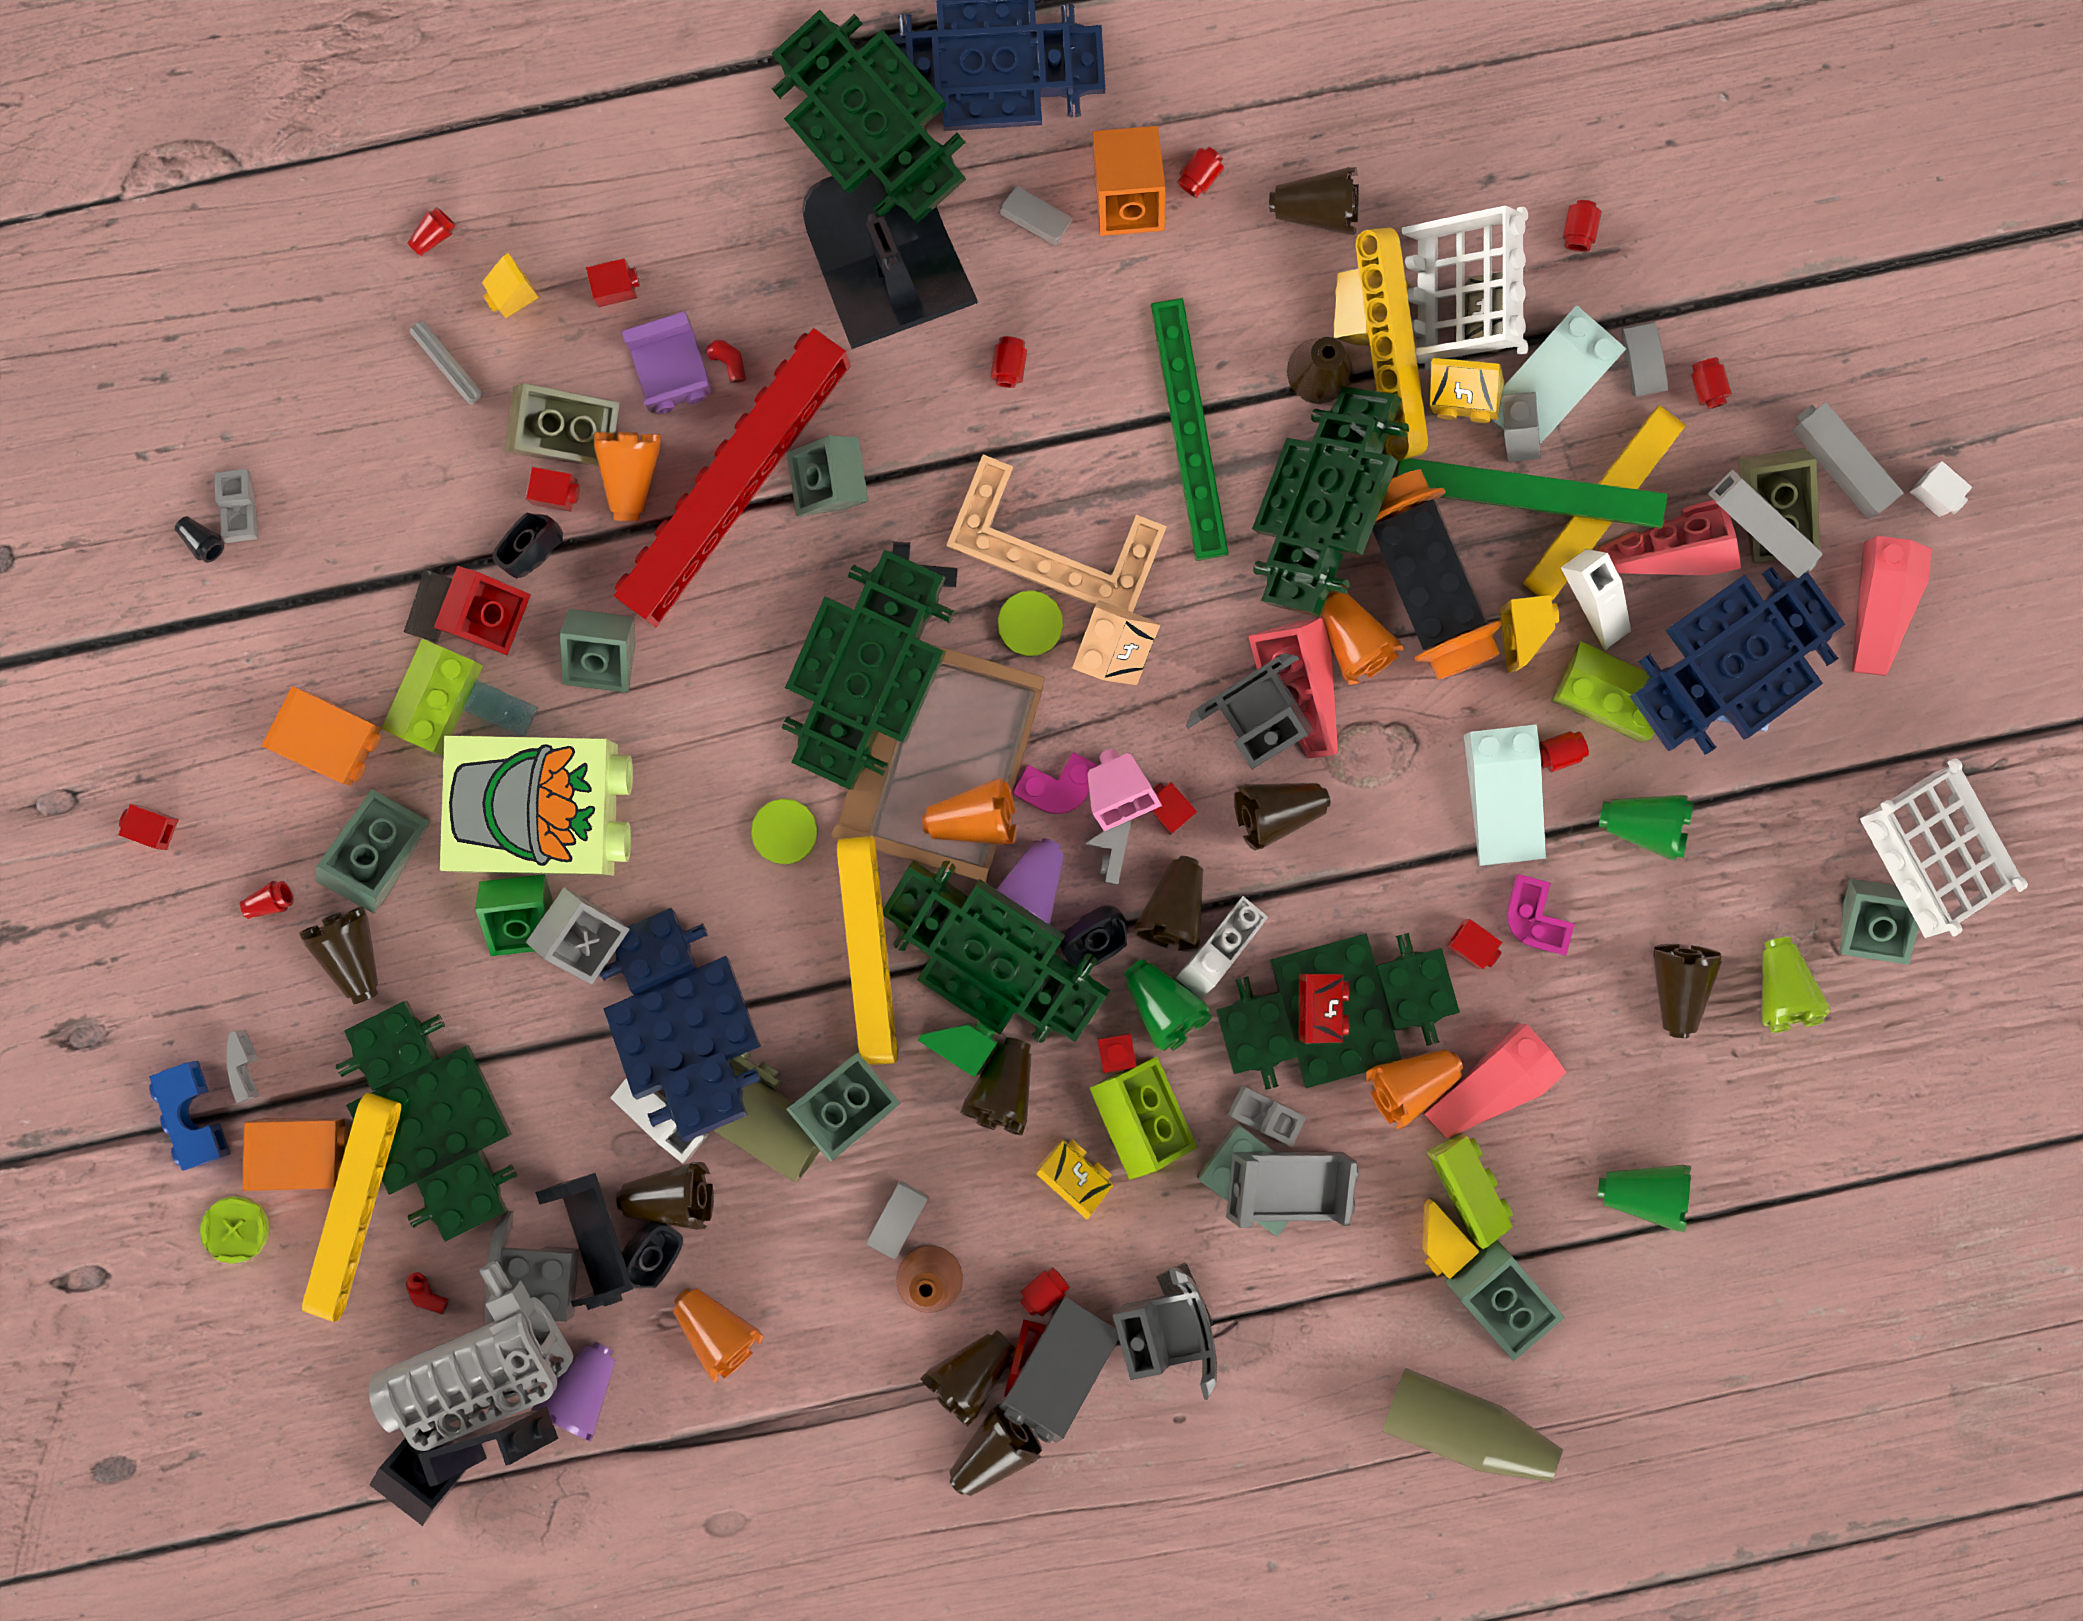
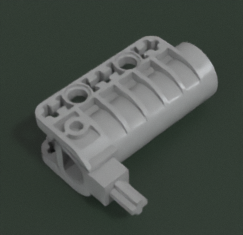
M491 1261L479 1270L492 1293V1296L485 1304L494 1319L492 1323L380 1370L370 1380V1403L380 1425L388 1433L400 1428L408 1443L417 1450H430L546 1401L557 1387L556 1378L564 1374L573 1361L572 1351L549 1310L539 1299L529 1297L530 1295L521 1280L510 1284L498 1261ZM552 1354L555 1357L561 1356L563 1358L560 1364L557 1361L550 1363L549 1359ZM544 1383H547V1386L544 1390L541 1386H539ZM516 1395H519L520 1401L516 1403L506 1400ZM491 1406L486 1414L483 1411H480ZM456 1420H461L460 1427H452L449 1425V1423H452ZM436 1425L437 1429L428 1438L425 1435L419 1436L417 1434L420 1429L422 1432H426Z

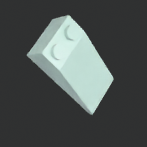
M1576 305L1505 384L1502 396L1536 392L1541 444L1626 348ZM1501 399L1499 419L1492 420L1503 430H1505L1503 404Z
M1537 725L1472 731L1465 734L1464 743L1479 866L1546 859L1541 756Z

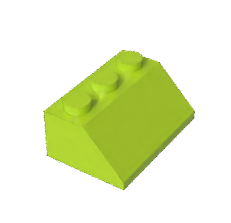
M421 639L381 729L433 753L443 755L444 736H452L483 665Z
M1579 641L1552 701L1640 743L1651 740L1654 734L1652 727L1629 697L1642 688L1647 679L1650 678L1646 671Z
M1157 1056L1138 1064L1135 1068L1126 1069L1089 1087L1129 1180L1156 1172L1198 1148Z
M1461 1133L1427 1151L1472 1242L1484 1249L1513 1228L1509 1219L1514 1216L1505 1198L1499 1199L1494 1189L1498 1186V1183L1490 1168L1484 1170L1479 1160L1483 1153L1475 1138L1469 1140L1467 1135Z

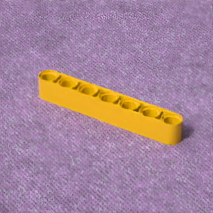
M1391 227L1368 229L1362 231L1357 236L1356 253L1376 391L1396 394L1402 399L1394 422L1407 423L1409 425V432L1405 431L1408 434L1406 437L1389 435L1384 445L1386 453L1400 461L1422 455L1428 447V435L1400 239L1397 232Z
M1658 405L1598 484L1638 489L1682 432L1686 424L1661 405ZM1573 516L1522 584L1537 596L1551 595L1553 600L1567 583L1561 567L1585 549L1592 550L1612 522Z
M873 836L841 838L837 842V857L859 1054L868 1065L897 1063L898 1045L876 844Z
M367 1092L358 1104L302 1303L303 1312L331 1322H337L345 1311L401 1113V1104L399 1102Z

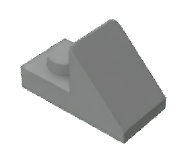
M1536 392L1502 396L1504 436L1508 462L1541 459Z
M1131 820L1103 831L1085 844L1111 850L1110 856L1103 855L1100 874L1106 875L1104 883L1114 885L1119 883Z

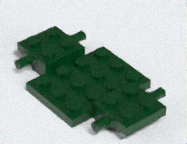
M819 10L771 53L782 66L783 72L786 75L771 88L781 100L794 86L808 96L784 120L848 194L873 172L883 183L888 194L877 205L873 206L880 217L886 215L897 205L906 210L914 221L918 223L966 180L965 176L955 166L952 155L966 142L956 132L954 136L942 145L935 141L923 128L947 104L883 30L857 52L852 46L849 36L863 25L860 19L853 14L839 27Z
M1343 386L1336 403L1330 411L1317 408L1312 411L1314 413L1311 414L1312 422L1319 423L1312 442L1286 438L1252 530L1259 534L1276 537L1267 562L1256 561L1255 565L1258 567L1253 566V572L1256 575L1267 576V586L1261 599L1262 602L1270 606L1320 617L1330 591L1346 594L1349 591L1346 589L1350 588L1348 580L1335 578L1343 556L1337 550L1363 555L1398 460L1394 457L1381 454L1389 435L1406 437L1408 434L1405 431L1409 432V425L1407 423L1394 422L1402 400L1396 394Z
M887 550L883 551L878 565L871 572L856 565L851 567L850 570L862 576L849 572L848 578L865 584L855 609L824 596L785 686L786 689L814 701L804 724L788 716L784 720L788 724L782 725L783 730L799 736L798 748L791 763L849 790L854 789L860 773L865 768L881 776L886 772L882 768H887L888 763L871 756L872 746L878 732L902 743L907 742L946 654V651L918 638L921 637L927 621L932 616L951 623L953 618L942 612L951 616L955 615V610L938 603L939 593L946 580L945 576Z
M913 860L883 908V916L892 921L901 931L893 943L895 948L904 940L898 949L899 951H905L908 944L911 943L931 956L917 980L999 1035L1016 1012L1037 1026L1032 1033L1034 1040H1036L1041 1031L1043 1032L1037 1042L1043 1043L1051 1030L1061 1033L1076 1042L1110 992V989L1089 975L1097 964V959L1093 957L1090 963L1086 965L1092 955L1085 954L1078 967L1070 964L1054 953L1066 935L981 879L968 897L947 882L956 869L952 863L945 872L950 861H943L938 872L935 874Z
M1367 933L1270 959L1278 992L1264 996L1253 995L1249 976L1242 978L1245 991L1241 978L1236 979L1235 982L1240 999L1232 1005L1215 1009L1233 1074L1249 1070L1261 1071L1265 1090L1271 1089L1268 1076H1270L1272 1087L1276 1088L1279 1084L1277 1083L1273 1067L1282 1061L1297 1057L1304 1086L1307 1089L1365 1073L1374 1066L1402 1060L1394 1030L1410 1026L1421 1027L1426 1046L1439 1043L1434 1023L1443 1017L1460 1013L1442 948L1427 952H1414L1409 933L1395 936L1401 955L1392 961L1375 965ZM1299 974H1343V981H1348L1349 999L1348 1001H1343V1015H1348L1349 1032L1348 1035H1343V1042L1304 1043L1299 1041Z
M403 1001L344 1030L352 1047L353 1057L336 1064V1069L345 1068L338 1072L341 1077L360 1069L367 1078L373 1091L371 1092L372 1094L401 1104V1113L382 1181L389 1195L416 1182L424 1198L425 1207L409 1214L408 1220L410 1221L422 1216L410 1223L415 1228L431 1219L437 1225L444 1242L508 1211L501 1197L500 1185L516 1178L517 1173L514 1171L503 1176L514 1170L512 1164L494 1173L482 1149L512 1135L470 1046H464L439 1059L428 1034L445 1027L444 1021H440L442 1020L441 1015L437 1014L421 1022L414 1015L408 1001ZM361 1098L346 1105L353 1121Z

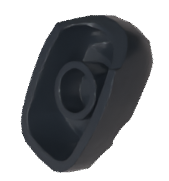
M527 512L510 528L493 552V560L510 576L516 579L525 577L544 563L552 550L562 542L563 531L558 522L550 516Z
M1111 905L1100 906L1082 916L1078 922L1069 927L1064 933L1066 936L1059 945L1067 962L1078 967L1084 955L1091 954L1092 956L1086 965L1090 963L1093 957L1097 959L1096 965L1119 953L1127 946V921L1122 912Z
M653 1221L648 1222L643 1228L639 1229L632 1240L628 1241L621 1252L633 1288H656L673 1266L681 1251L683 1237L670 1225Z

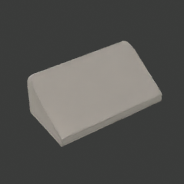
M1019 186L1015 187L1000 208L1002 216L1056 247L1073 221V217Z

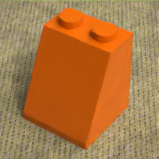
M1158 126L1092 131L1100 236L1165 231V179Z
M292 686L261 746L337 782L352 786L354 781L358 782L363 776L366 769L364 761L369 752H373L377 748L381 740L379 732L382 727L312 692Z
M262 1118L244 1122L242 1191L335 1188L344 1156V1146H347L349 1139V1128L345 1126V1118Z

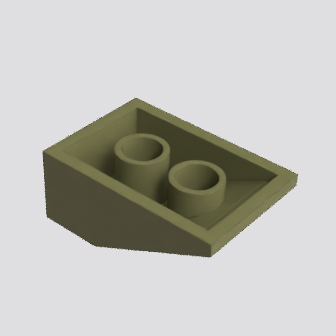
M526 383L513 386L504 452L599 466L594 448V432L614 433L615 438L620 403Z
M1806 448L1739 458L1740 476L1820 550L1817 458ZM1747 531L1752 562L1754 564L1778 560Z

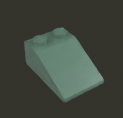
M371 789L317 864L316 882L375 914L397 882L428 828L430 821Z
M857 1052L786 1110L831 1162L901 1103Z
M1237 1123L1197 1175L1202 1183L1227 1201L1233 1152H1275ZM1289 1221L1256 1222L1278 1237Z
M1498 1240L1490 1246L1480 1249L1479 1253L1451 1279L1447 1277L1444 1280L1513 1361L1564 1319V1316Z

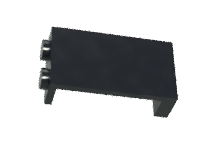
M596 1173L568 1180L535 1192L539 1205L563 1198L593 1289L592 1293L572 1300V1306L586 1305L587 1310L602 1305L605 1307L622 1301L621 1294L633 1290V1286Z
M547 1406L496 1421L418 1454L429 1486L438 1485L486 1460L487 1457L482 1443L496 1439L507 1466L559 1439Z

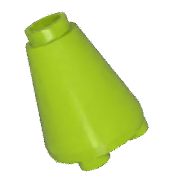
M1780 937L1766 941L1764 943L1766 950L1763 951L1761 1019L1763 1025L1769 1026L1770 1033H1779L1790 1030L1791 1024L1803 1022L1805 1027L1824 1023V1018L1831 1012L1829 1003L1797 945L1792 943L1791 937Z

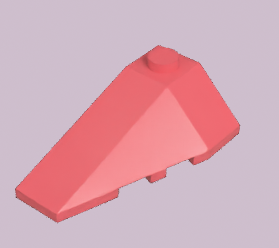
M1714 500L1688 506L1681 510L1682 515L1672 520L1666 521L1664 519L1662 529L1652 528L1641 534L1639 532H1631L1597 547L1598 551L1608 553L1617 573L1708 576L1741 568L1737 537L1731 517Z
M1876 536L1864 542L1852 672L1882 676L1888 674L1928 584L1932 548L1910 539Z
M1323 617L1293 622L1248 636L1257 669L1283 653L1297 655L1300 658L1278 672L1314 729L1309 735L1298 742L1307 758L1338 754L1332 652Z
M1519 1023L1423 1114L1448 1139L1543 1095L1566 1071L1551 1049L1527 1024Z

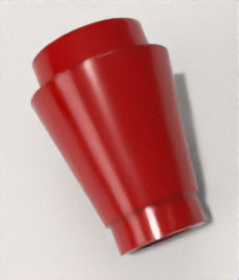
M435 207L432 212L429 210L426 212L407 244L418 255L423 256L426 252L453 234L452 230L456 225L441 209Z
M271 881L246 899L240 901V909L247 919L285 912L294 902L293 894L286 882Z

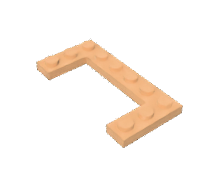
M982 455L946 547L1096 606L1098 601L1101 600L1133 613L1167 526L1136 515L1112 575H1109L990 528L1014 467Z

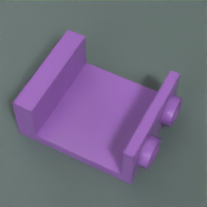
M685 311L622 331L625 343L631 351L644 392L645 406L650 413H668L675 409L674 405L686 401L687 404H696L704 401L706 395L713 393L690 319Z

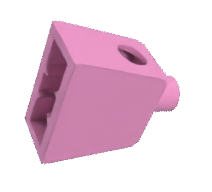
M1106 750L1099 757L1101 765L1090 769L1087 773L1091 810L1104 831L1162 806L1147 778L1130 753L1119 756L1116 750Z

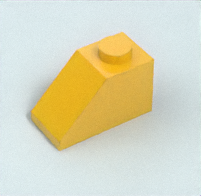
M509 253L502 256L482 282L487 290V293L483 295L487 304L493 312L499 310L505 318L539 299L526 275Z
M1427 1199L1424 1202L1422 1251L1428 1256L1424 1262L1437 1277L1443 1273L1451 1279L1479 1251L1434 1201Z

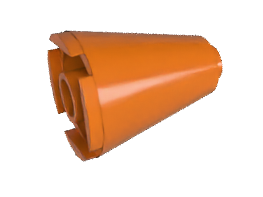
M1332 591L1328 594L1320 616L1324 619L1326 631L1344 679L1349 685L1361 683L1357 677L1366 673L1371 678L1389 666L1398 657L1396 650L1403 651L1404 647L1400 640L1348 593L1341 594Z
M1004 778L994 779L928 806L926 814L922 815V827L925 834L929 833L934 840L1001 845L1014 844L1017 824H1010L1011 814H1016L1007 781L1003 782Z
M1442 1049L1374 1066L1366 1071L1367 1083L1373 1081L1375 1090L1370 1092L1379 1112L1389 1124L1393 1122L1398 1123L1395 1129L1399 1130L1410 1124L1461 1078L1463 1065L1455 1052L1450 1053L1447 1049Z
M687 1288L674 1300L676 1306L673 1309V1313L708 1377L714 1383L718 1382L719 1374L725 1379L737 1370L753 1354L749 1349L751 1345L756 1342L760 1346L764 1339V1335L759 1329L698 1288L692 1291Z

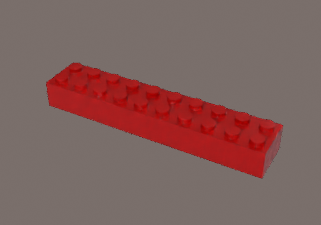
M814 327L809 334L805 332L799 337L794 345L795 353L789 361L784 359L778 365L774 372L776 378L769 387L764 386L758 392L754 399L756 403L749 414L745 412L741 415L734 426L736 432L729 441L724 439L714 453L716 459L710 467L704 466L699 471L694 480L697 484L690 494L686 492L679 498L674 507L677 510L669 521L665 519L655 531L657 538L650 547L645 546L635 558L637 565L630 574H623L616 583L615 590L617 591L614 597L655 628H657L851 367L846 350Z

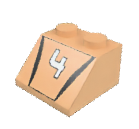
M1099 600L1094 608L1072 669L1104 681L1137 685L1161 623Z

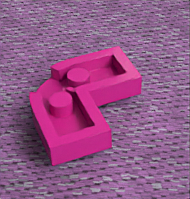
M1073 752L1058 781L1028 765L1013 795L1050 814L1070 812L1079 807L1089 794L1087 773L1098 765Z
M1516 874L1507 908V922L1511 932L1520 942L1527 946L1567 956L1575 923L1543 915L1551 883Z

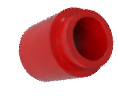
M1207 147L1206 150L1198 148L1180 171L1181 177L1177 181L1178 185L1194 198H1198L1201 193L1205 194L1224 170V166L1221 163L1223 157L1211 147Z
M1578 200L1576 204L1569 206L1563 233L1564 246L1567 249L1588 252L1591 250V245L1595 244L1602 213L1596 207L1597 204L1595 202Z
M1011 336L999 338V343L994 348L990 375L996 381V385L1004 388H1014L1016 384L1023 382L1027 356L1024 340Z
M1718 357L1693 364L1694 373L1691 374L1699 405H1707L1708 409H1713L1727 404L1726 398L1730 397L1732 392L1724 364L1719 363Z
M1568 731L1541 741V767L1543 769L1548 768L1553 773L1582 762L1584 757L1589 756L1588 745L1583 734L1580 731L1576 733Z
M1052 1267L1048 1272L1044 1270L1020 1291L1023 1295L1020 1302L1032 1316L1038 1313L1043 1317L1066 1296L1065 1292L1070 1286L1062 1275Z

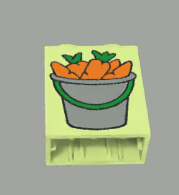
M444 736L440 871L455 873L614 876V862H628L631 850L629 822H616V795H630L632 790L633 764L631 756L618 755V744L608 739Z

